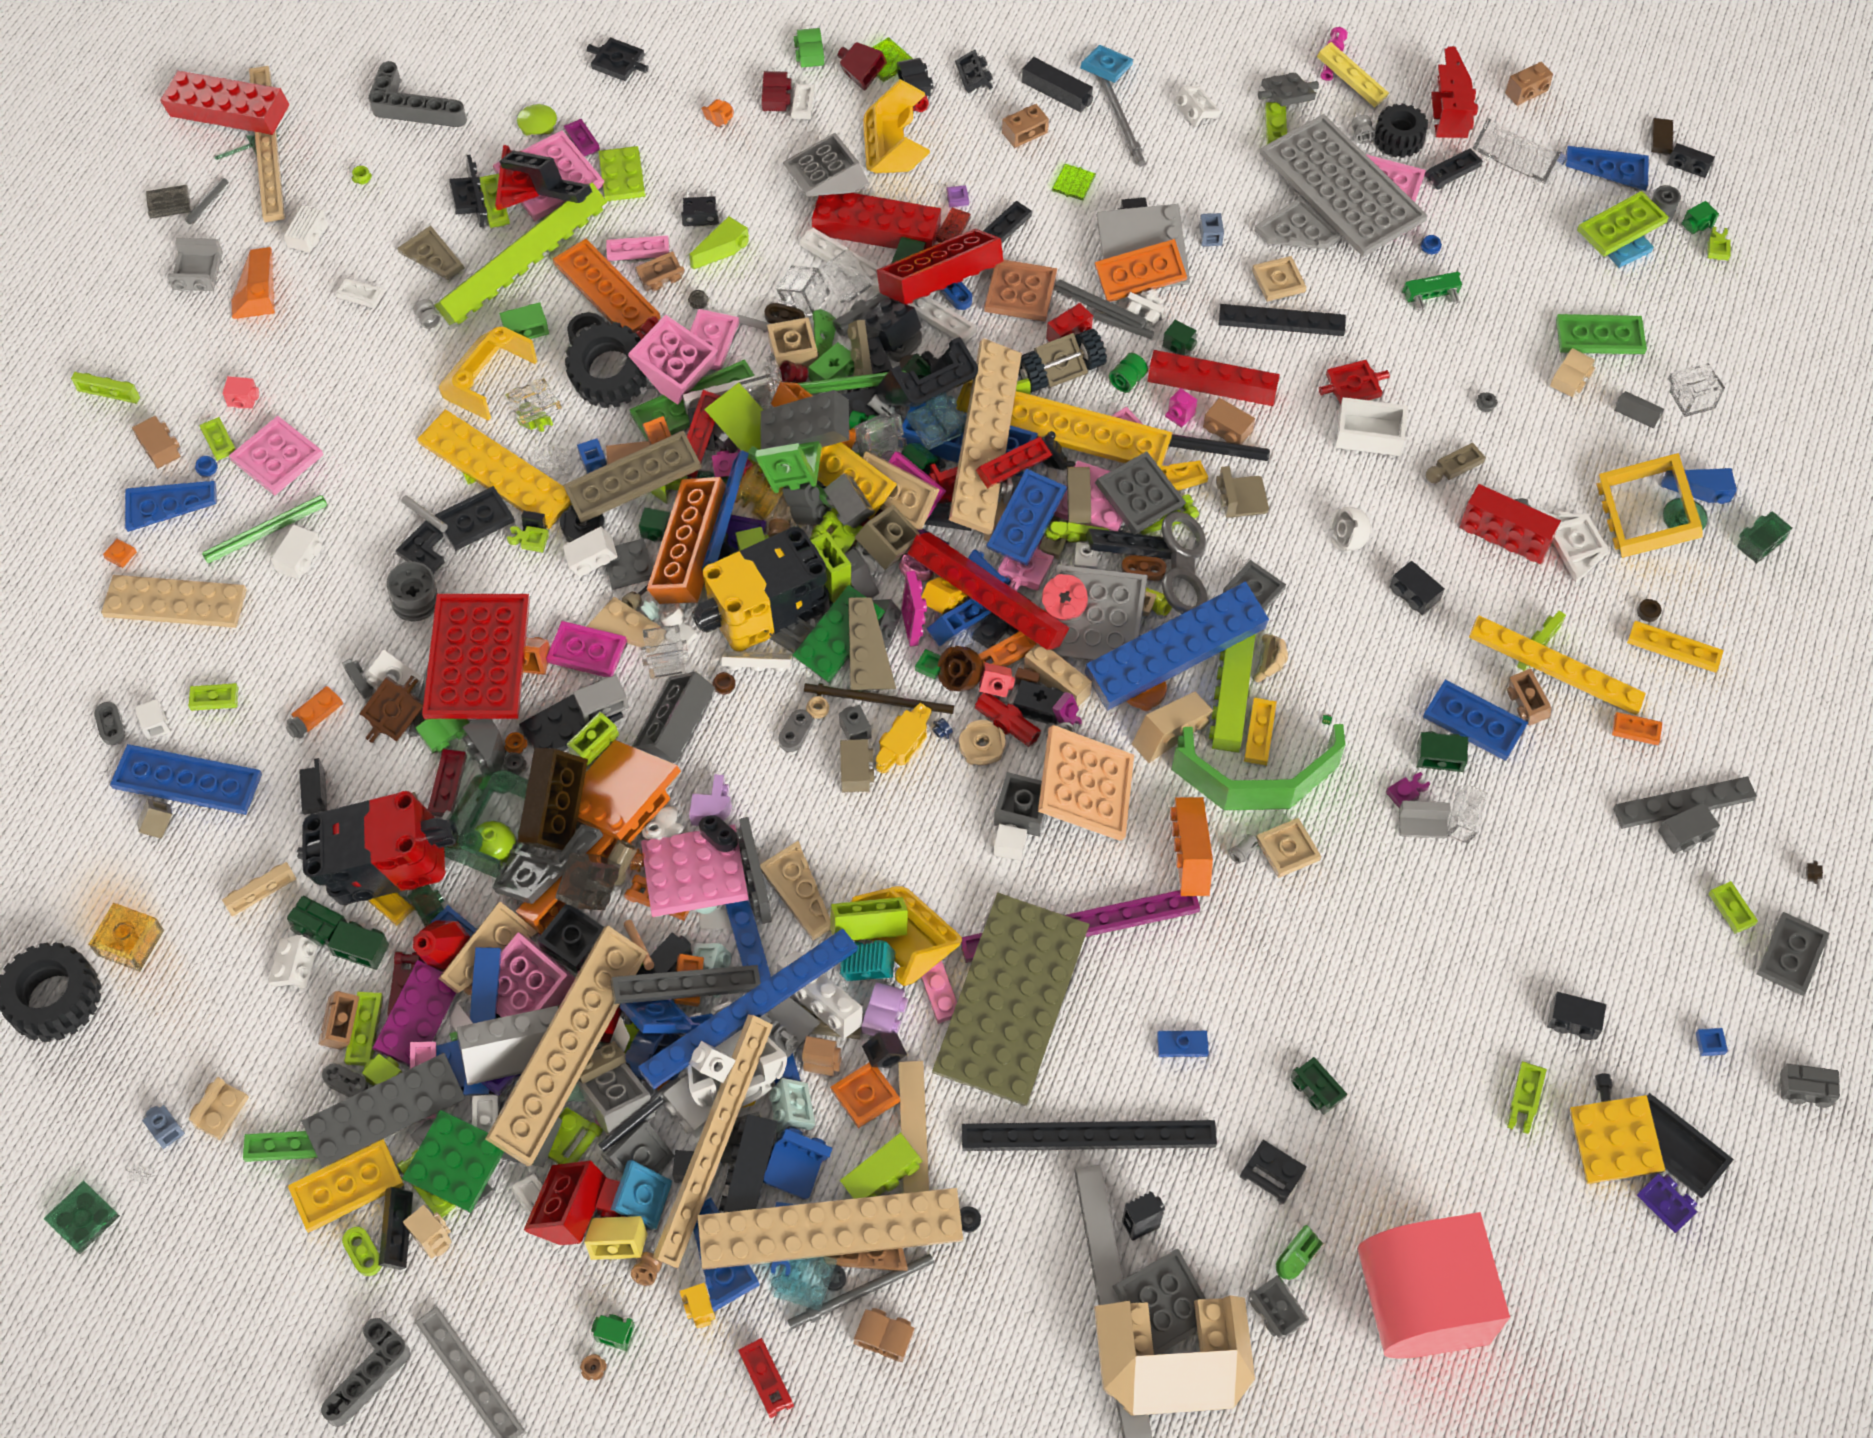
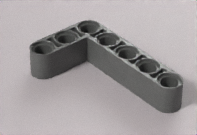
M386 61L380 65L368 97L374 116L450 127H461L466 124L467 117L461 101L398 93L401 79L396 63Z

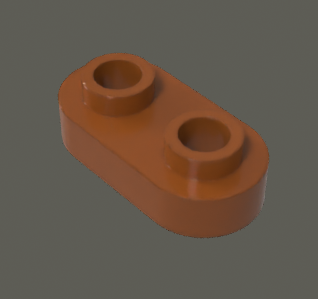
M1130 555L1123 559L1121 571L1147 575V580L1159 581L1166 574L1167 566L1160 558Z

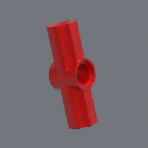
M983 693L978 698L975 709L993 721L994 726L998 729L1000 727L1005 735L1010 733L1028 747L1033 746L1041 735V730L1026 720L1016 706L1012 704L1005 705L988 693Z

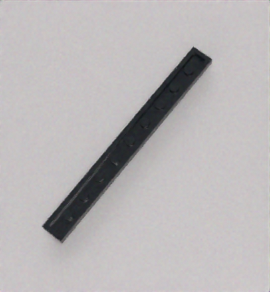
M1215 1120L962 1124V1151L1216 1148L1217 1146Z

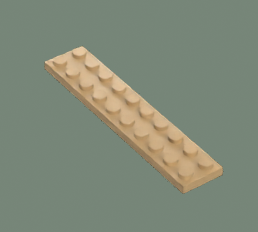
M983 338L978 348L976 360L978 373L973 378L949 520L990 535L994 527L1001 482L987 489L975 470L979 466L1006 453L1022 353Z
M610 926L603 928L485 1140L524 1165L531 1166L620 1005L613 1002L611 978L636 975L648 952Z
M957 1188L698 1215L702 1270L963 1242Z

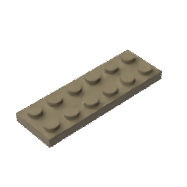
M683 430L570 481L563 486L580 522L583 523L701 469L702 466Z

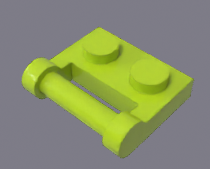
M566 1107L559 1116L563 1121L548 1155V1158L557 1164L578 1162L593 1140L603 1132L600 1126ZM582 1130H586L587 1133L569 1158L564 1157Z

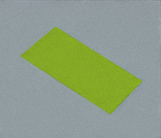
M738 382L704 410L741 451L743 450L748 453L752 447L761 450V411L763 409ZM749 459V461L757 468V470H758V471L765 477V479L767 480V478H766L765 474L763 473V471H762L760 465H758L757 463H755L754 461H752V460Z

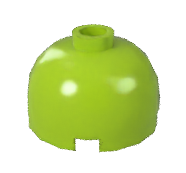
M484 822L478 825L470 835L469 850L471 857L477 865L480 864L490 870L500 869L503 862L507 863L511 855L509 851L512 849L513 844L516 845L517 839L510 827L503 822Z

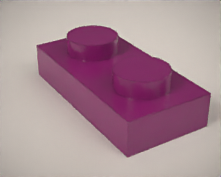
M582 119L564 126V132L584 157L600 150L598 142Z

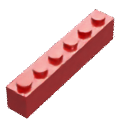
M1153 350L1148 382L1273 406L1280 374Z

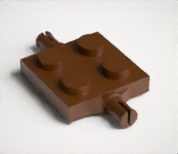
M411 675L404 686L398 684L389 676L383 680L359 713L373 727L365 737L369 742L374 743L380 733L388 735L396 742L400 740L423 709V702L411 692L419 682L417 678L414 679L415 677Z

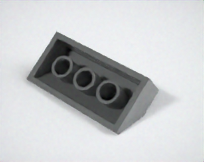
M697 671L669 677L632 747L671 763L678 761L682 755L683 747L692 737L695 725L702 718L705 706L711 701L715 687Z

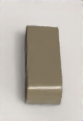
M1067 467L1068 522L1091 524L1090 467Z

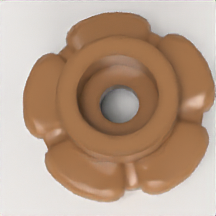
M597 1354L587 1356L580 1365L583 1378L586 1380L593 1379L594 1381L601 1379L604 1375L603 1372L607 1368L605 1360L601 1359ZM593 1365L596 1366L595 1370H591Z

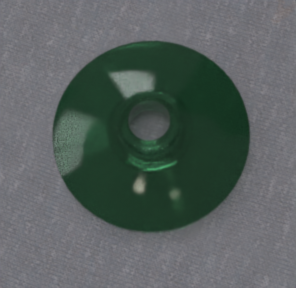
M1681 498L1671 500L1663 510V520L1668 528L1689 524ZM1694 501L1703 531L1708 522L1707 512L1701 504Z

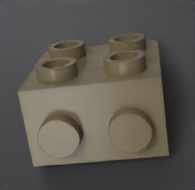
M1230 466L1221 467L1220 475L1216 476L1217 489H1220L1221 492L1220 504L1221 507H1224L1226 518L1267 514L1269 505L1262 477L1232 478Z

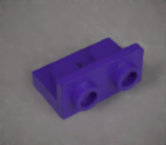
M1658 1173L1637 1196L1674 1233H1677L1699 1212L1695 1208L1698 1204L1687 1193L1682 1196L1675 1189L1678 1184L1668 1174L1663 1177Z

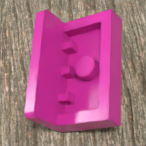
M739 449L737 453L720 451L716 452V455H712L714 476H729L733 461L741 450ZM747 458L743 474L757 473V468Z

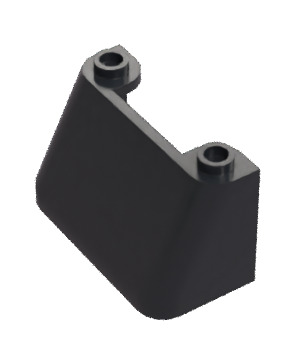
M957 337L950 341V347L945 353L932 362L930 375L919 380L914 370L910 373H905L901 371L900 366H896L889 370L874 391L882 403L886 405L917 407L971 381L978 373L977 363L961 337Z

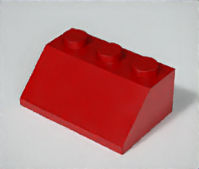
M591 1160L552 1165L523 1230L558 1245L581 1244L596 1209L605 1178L607 1177Z

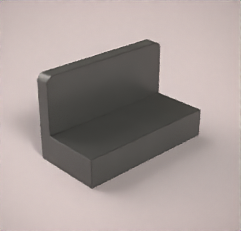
M1625 391L1621 394L1614 411L1654 429L1664 412V408Z

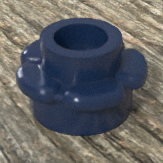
M943 718L934 721L932 730L939 739L943 737L949 739V735L953 733V730L948 722Z

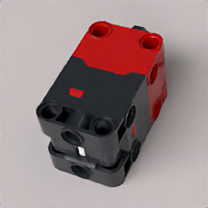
M402 791L310 814L304 819L302 824L303 873L319 886L325 885L327 894L342 906L440 882L445 876L444 847L455 844L458 836L457 827L452 819L443 820L436 818L409 791Z

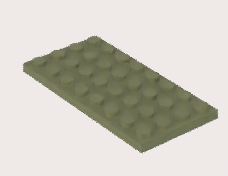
M997 892L932 1073L1027 1107L1089 924Z

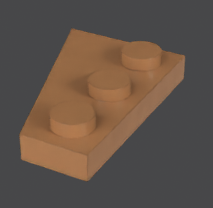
M903 1248L824 1257L826 1266L838 1265L841 1267L908 1271Z

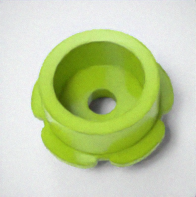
M357 166L352 170V181L354 183L363 185L372 178V174L369 173L368 168L365 166Z

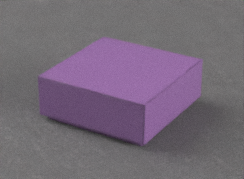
M966 185L946 187L949 208L969 205Z

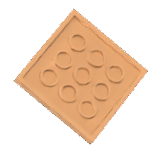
M1052 725L1048 728L1038 812L1119 841L1126 838L1134 755Z

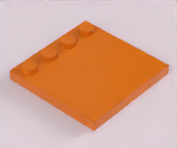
M614 740L586 771L577 821L600 829L601 832L621 840L677 777L681 770L676 764Z

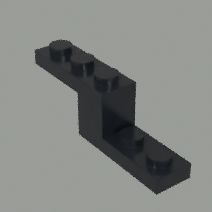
M513 150L499 161L504 169L529 174L538 195L581 203L592 193V189L588 184L563 180L554 159L551 157Z

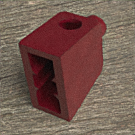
M858 42L854 43L849 50L841 47L837 54L838 58L842 59L840 66L844 73L864 91L887 64L882 51Z

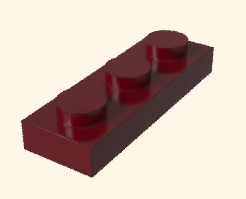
M442 750L428 810L434 816L443 817L446 810L452 812V814L454 812L467 759L465 751Z

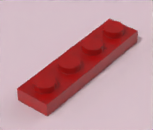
M703 390L687 434V438L700 464L702 463L715 425V421L704 409L721 397L706 390ZM699 470L688 474L687 477L696 479Z
M1038 437L979 466L975 471L988 489L1048 459L1052 453L1042 438Z

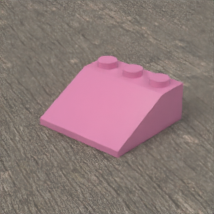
M665 315L629 352L628 356L661 394L678 405L683 399V394L689 393L713 367L718 350Z
M518 932L501 953L497 1014L500 1017H506L554 1006L558 1007L564 1000L575 977L530 938Z

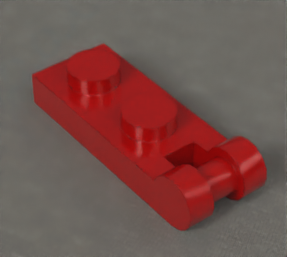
M760 1338L738 1349L739 1355L769 1418L777 1416V1412L785 1408L786 1410L793 1408L792 1399L763 1339ZM779 1392L781 1398L772 1403L769 1396Z

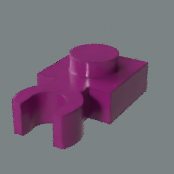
M1065 692L1053 706L1054 714L1059 723L1068 722L1073 726L1074 723L1081 725V718L1076 716L1079 708L1073 694Z
M1422 772L1416 773L1411 782L1405 777L1387 788L1386 794L1399 809L1402 801H1416L1419 799V792L1428 790L1430 786L1429 781L1425 784L1418 782L1422 778Z

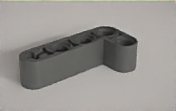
M381 1318L370 1319L363 1328L365 1338L375 1350L322 1404L321 1413L323 1417L335 1427L345 1425L410 1357L408 1345ZM376 1329H384L380 1337L372 1338V1334ZM397 1345L402 1346L399 1354L390 1355L393 1347ZM375 1366H382V1370L378 1375H370L371 1370ZM362 1386L360 1394L354 1397L350 1395L354 1387ZM344 1398L349 1402L348 1405L343 1401ZM335 1408L340 1411L338 1415L332 1412Z

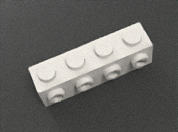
M796 950L777 962V972L802 955ZM824 974L793 994L796 999L843 1039L862 1026V1006Z

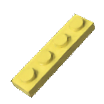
M1332 42L1319 51L1317 58L1374 108L1387 98L1389 92Z

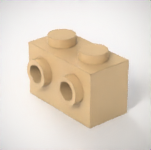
M422 1205L403 1221L412 1237L431 1260L435 1256L439 1257L444 1254L452 1243L448 1236L451 1231L447 1227L446 1222L437 1212L432 1215L425 1205Z

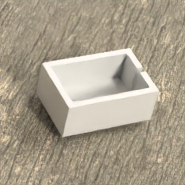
M1343 397L1338 418L1336 448L1401 456L1405 443L1408 406Z

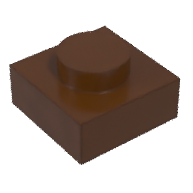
M1018 668L1015 675V685L1020 686L1021 680L1040 684V673L1031 668Z

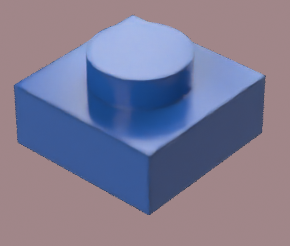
M1723 1028L1698 1029L1696 1031L1700 1056L1725 1055L1728 1052Z

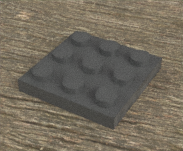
M1147 451L1101 476L1095 482L1133 535L1186 504Z
M1178 1248L1112 1286L1120 1302H1148L1154 1355L1163 1353L1198 1332L1194 1301L1206 1298Z

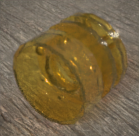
M755 462L742 476L735 503H738L742 496L745 497L741 507L745 508L750 502H753L754 505L751 513L764 521L781 498L784 487H779V492L774 493L763 471L760 475L757 474L760 465L758 462Z

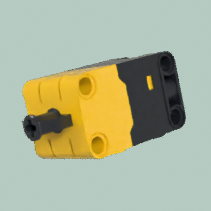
M797 526L790 527L783 532L705 566L703 577L708 600L698 604L696 610L692 612V618L700 631L709 633L720 628L733 650L744 651L749 647L768 640L771 637L769 633L776 634L780 632V629H787V626L793 623L799 624L797 622L799 620L798 617L807 622L820 614L826 613L830 609L829 592L824 585L827 582L826 564L805 531Z

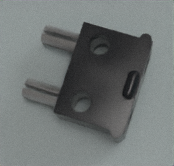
M710 190V195L709 191H707L706 197H693V192L691 191L689 197V191L686 193V198H683V212H681L683 226L719 224L716 196H713V191Z

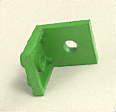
M819 441L761 449L756 450L755 458L774 493L779 492V487L789 486L791 490L800 489V484L809 482L814 487L817 485L822 446Z

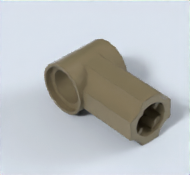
M622 839L618 840L605 864L600 865L596 869V882L602 886L616 887L622 885L626 879L625 871L637 852L636 847Z

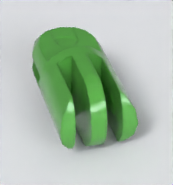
M1308 1225L1302 1227L1276 1262V1272L1283 1279L1292 1280L1298 1277L1324 1244Z

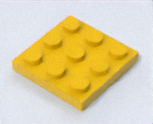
M1647 1095L1570 1107V1115L1587 1184L1665 1171Z

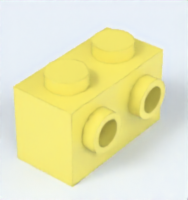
M641 1216L592 1218L584 1242L591 1260L641 1258L648 1234Z

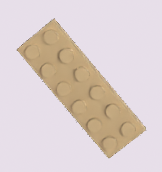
M113 575L101 613L103 617L237 628L247 589L245 585Z

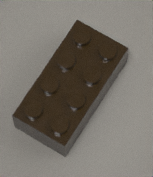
M534 748L517 842L548 851H563L575 834L588 759L554 748Z

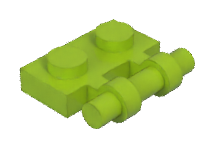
M832 508L831 511L825 513L823 516L824 520L820 525L814 527L812 530L813 534L809 539L812 540L826 533L829 526H832L835 531L831 534V537L842 552L846 553L856 541L855 537L863 527L858 525L856 528H853L849 525H843L837 518L838 511L836 508Z

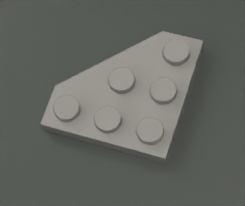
M1302 197L1255 225L1254 229L1268 244L1327 249L1340 241L1342 237Z

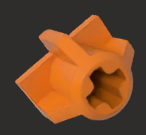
M716 99L708 107L703 106L701 108L706 120H710L717 127L723 124L726 125L728 120L734 115L731 104Z

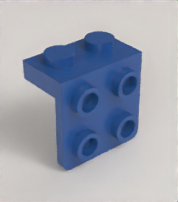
M789 1128L783 1130L776 1137L767 1163L763 1183L803 1200L808 1199L811 1196L821 1163L830 1157L832 1147L827 1146L826 1142L822 1139H810L803 1136V1132L798 1129Z

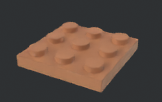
M1004 260V262L997 264L993 270L984 312L1046 322L1058 268Z

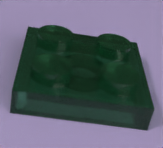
M83 1180L43 1219L81 1254L120 1215Z

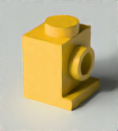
M705 1282L679 1291L682 1301L685 1303L683 1305L687 1318H693L696 1328L706 1327L711 1324L712 1320L716 1319Z

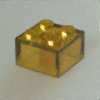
M113 902L88 945L98 957L140 972L163 934L164 929L157 918Z

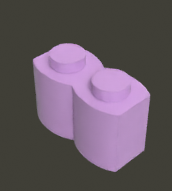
M876 982L863 1019L862 1033L871 1036L876 1035L878 1032L898 1034L901 1020H898L900 1012L905 1013L908 1004V998H905V990Z

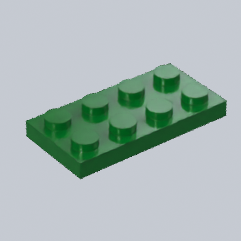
M850 585L845 588L792 655L827 683L833 679L849 658L848 598H867ZM873 603L879 621L885 611Z

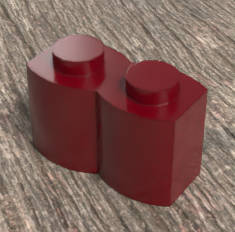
M764 71L762 87L763 111H786L787 105H791V93H788V90H792V78H788V72Z

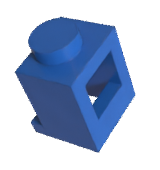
M598 438L577 444L579 457L586 474L607 465Z

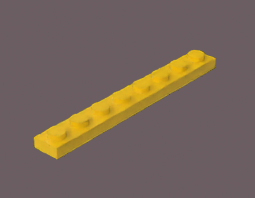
M1480 615L1475 619L1469 638L1629 713L1637 715L1640 712L1646 695L1645 692Z

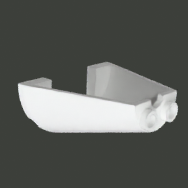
M729 1001L716 1005L712 1008L711 1013L715 1015L732 1003ZM696 1013V1014L691 1015L690 1017L699 1016V1015H701V1014H700V1013ZM742 1030L715 1048L732 1057ZM769 1037L759 1058L760 1060L742 1106L750 1104L772 1089L770 1084L776 1078L780 1079L785 1071L787 1056ZM691 1065L687 1066L689 1090L694 1101L703 1108L707 1106L712 1107L721 1082L699 1072Z

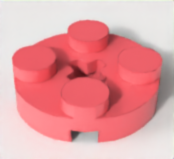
M1058 574L1045 585L1042 593V602L1050 615L1058 620L1066 621L1079 617L1085 611L1088 604L1087 590L1083 582L1077 577ZM1069 592L1071 600L1061 603L1060 594Z

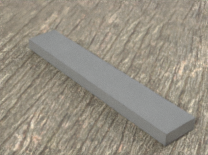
M436 1306L415 1322L495 1438H521L527 1434L440 1309Z

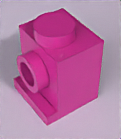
M1180 388L1170 398L1168 412L1165 414V417L1182 428L1195 415L1197 399Z

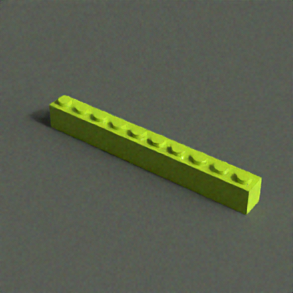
M594 183L588 184L592 189V193L583 202H564L434 304L449 325L454 323L459 325L468 318L466 315L472 310L474 313L483 306L482 301L486 298L491 300L499 294L497 289L501 286L506 288L513 283L514 280L512 278L516 274L521 276L529 270L528 265L531 262L534 264L538 263L544 258L543 253L545 251L551 252L559 246L558 241L560 239H568L574 234L572 231L578 226L580 229L589 222L587 219L589 216L593 215L595 217L604 210L602 206L607 201Z

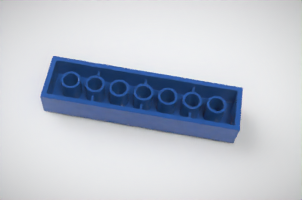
M1245 581L1087 663L1084 673L1092 681L1093 689L1108 711L1264 630L1269 618Z

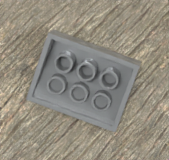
M836 133L831 134L783 162L806 196L852 193L861 190L864 185L869 183L859 161Z

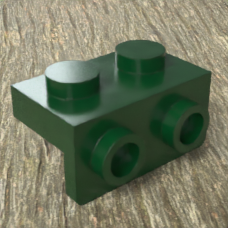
M1315 1057L1311 1058L1300 1068L1296 1067L1292 1070L1290 1078L1293 1086L1298 1091H1303L1308 1097L1310 1105L1316 1111L1320 1110L1323 1115L1333 1109L1348 1095Z

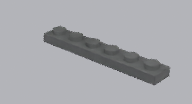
M1746 776L1615 804L1613 810L1621 829L1666 820L1702 803H1705L1709 810L1754 801L1757 795L1749 777Z
M758 965L612 977L610 980L614 1004L748 993L761 984Z

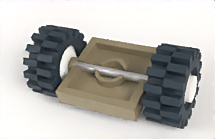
M1091 328L1077 335L1072 333L1033 348L1034 351L1021 355L1018 375L1021 377V380L1029 379L1031 393L1045 387L1049 389L1088 374V370L1105 365L1107 354L1105 353L1106 348L1103 346L1104 342L1101 341L1100 334L1098 335L1097 330Z

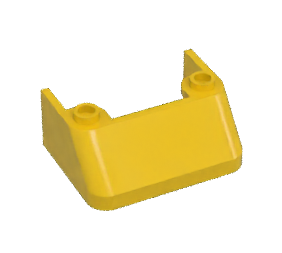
M900 79L867 109L863 118L867 170L875 174L909 172L930 154L929 149L904 137L903 130L906 125L912 122L913 106L925 96V92Z
M496 327L481 335L440 383L439 391L442 398L489 421L491 415L486 397L470 390L474 385L475 377L499 348L536 364L537 358L533 341L506 327Z

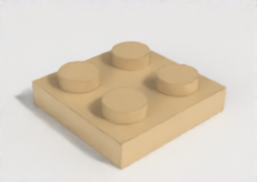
M1292 256L1256 264L1252 267V272L1266 302L1306 292V285Z
M1299 817L1256 836L1261 850L1278 878L1321 860V854Z

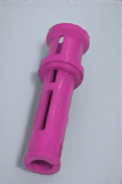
M1335 27L1331 30V40L1328 41L1327 45L1332 42L1343 52L1345 47L1344 41L1347 39L1348 32L1342 27ZM1324 64L1321 78L1325 81H1330L1333 79L1334 72Z

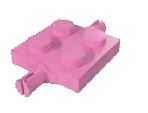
M1040 540L1028 566L1008 557H1004L997 572L1011 580L1012 583L1009 587L1015 591L1018 590L1020 585L1039 591L1054 560V556L1039 550L1042 540Z

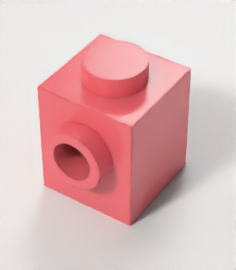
M227 376L222 394L228 407L253 409L255 400L259 398V388L256 387L253 378Z
M984 663L983 676L979 682V691L1007 697L1008 690L1012 691L1015 677H1012L1011 668Z

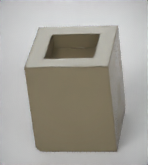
M147 798L137 821L138 832L162 838L172 817L171 805Z

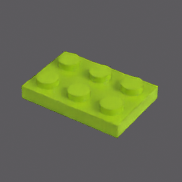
M639 146L599 151L601 175L604 180V197L607 202L646 197Z

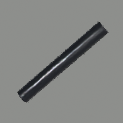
M659 1095L656 1096L598 1144L602 1151H607L665 1103Z

